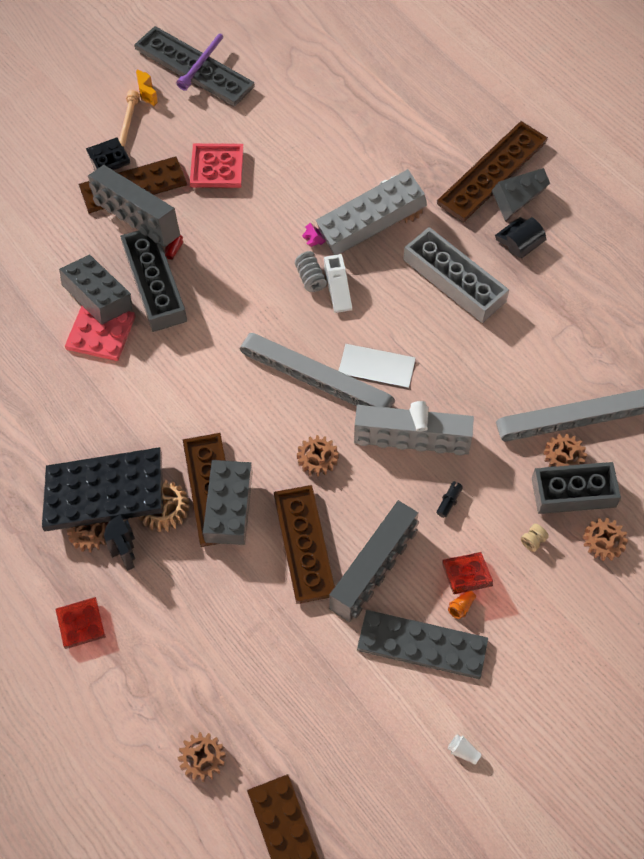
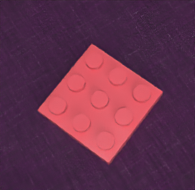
M193 143L190 187L241 188L243 144Z
M81 306L66 341V350L118 361L135 320V312L128 311L101 325Z

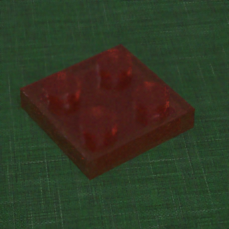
M482 552L442 560V566L453 595L493 586V579Z
M96 597L55 609L65 649L106 637Z

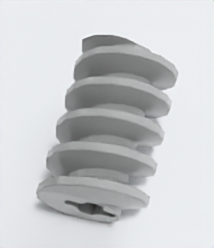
M311 251L300 254L295 260V266L302 279L304 288L309 292H316L325 288L327 281L322 274L320 265L317 263L315 254Z

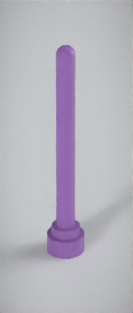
M221 33L215 37L189 72L176 81L177 86L181 90L186 91L190 87L192 77L223 39Z

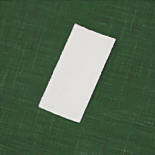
M345 344L339 372L353 377L409 388L416 357Z

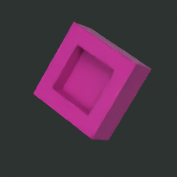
M312 223L305 226L307 230L302 237L305 240L310 238L306 243L308 246L313 247L326 242L319 228Z

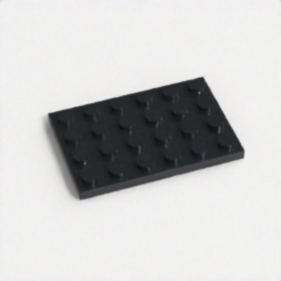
M160 447L46 465L42 516L44 532L109 522L121 515L122 519L163 513L162 451Z

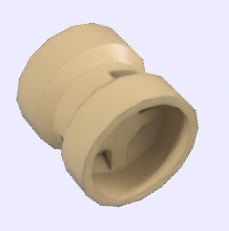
M533 524L529 532L525 533L520 540L528 550L536 552L540 548V543L545 542L549 535L542 526Z

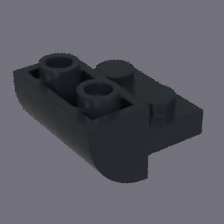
M118 137L86 148L94 171L102 165L116 170L130 164V159Z
M519 217L495 234L496 241L508 246L509 252L520 258H523L547 240L543 227L533 217L528 220Z
M119 515L106 526L104 538L112 558L120 554L128 571L135 568L133 560L136 558L132 550L134 548L132 540L135 537L128 520L123 521L121 515Z

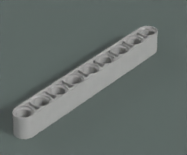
M249 333L240 346V351L244 355L355 406L365 405L391 408L395 402L393 396L255 333Z
M644 389L505 416L496 421V426L502 441H512L644 414Z

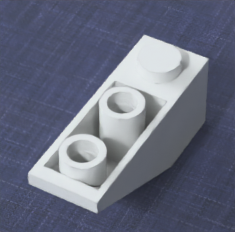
M342 254L324 257V271L334 313L351 311L352 303Z

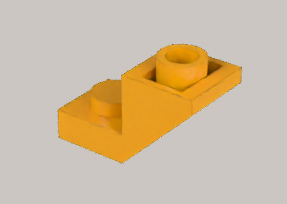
M137 69L136 75L141 100L155 106L158 103L156 90L153 89L151 76Z

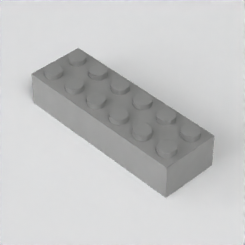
M407 169L316 219V223L333 254L339 255L426 207L427 201L424 192Z
M430 227L404 247L403 260L481 323L486 321L507 302L509 293L507 287Z
M357 405L354 443L361 446L376 445L381 448L396 447L401 450L416 449L421 452L427 450L437 453L448 452L456 455H469L473 437L474 416L428 412V430L417 432L411 413L407 409Z

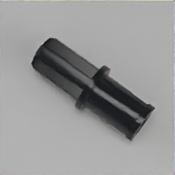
M453 481L447 493L442 496L443 500L436 512L441 518L447 517L453 505L457 504L456 499L463 489L460 483H457L455 487L456 482Z

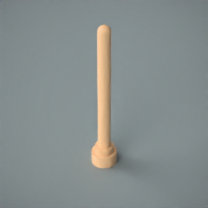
M135 90L128 91L126 96L128 106L119 139L123 147H125L134 106L140 100V94Z

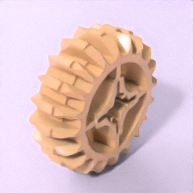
M165 479L163 483V504L165 505L163 513L138 518L140 521H143L145 527L149 526L152 531L156 527L158 532H161L162 528H165L168 532L171 526L176 529V523L182 524V518H187L186 512L190 509L188 505L189 498L186 497L187 494L185 491H182L180 485L176 486L174 482L168 485V481Z

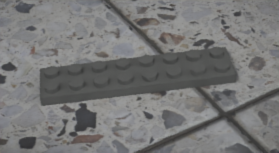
M156 26L134 44L137 51L181 76L186 75L203 54ZM211 57L207 58L191 79V82L234 107L255 87V82Z

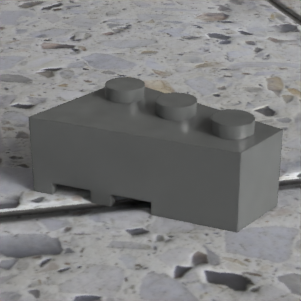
M544 168L499 181L492 189L505 221L548 187L550 181Z

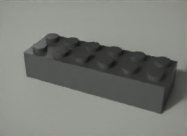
M102 165L88 175L89 187L92 190L93 201L96 205L103 207L107 212L114 214L132 228H136L143 235H147L154 242L164 247L180 236L175 208L105 165Z
M140 231L121 235L123 249L152 332L187 322L186 311L162 245L154 242L152 238L143 235Z
M399 500L395 503L330 593L329 609L348 622L353 617L357 618L363 609L361 607L365 601L368 602L373 596L374 592L372 590L376 585L380 586L385 578L384 573L387 569L391 570L396 563L395 558L398 554H403L409 538L412 540L418 531L416 528L419 524V512Z

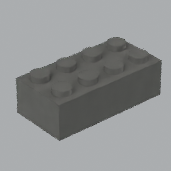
M90 254L59 269L61 285L101 325L132 310L131 293Z
M212 460L203 529L205 543L245 545L253 475L251 462Z
M613 462L535 468L532 476L538 514L616 508L621 499Z

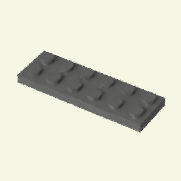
M366 610L357 651L480 680L488 637Z

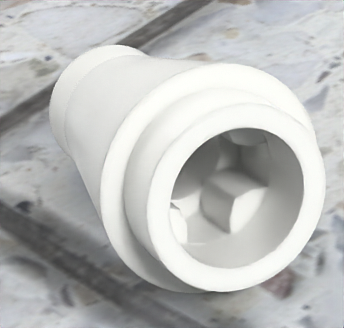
M425 401L413 402L409 409L417 432L428 430L429 407Z
M456 734L448 746V749L452 751L451 754L474 765L482 755L464 736H459L458 734Z

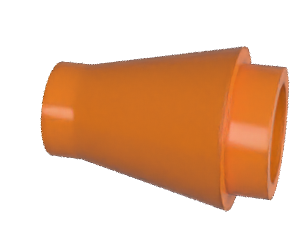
M467 589L463 594L451 601L448 607L449 613L456 619L465 617L473 601L476 599L475 593Z

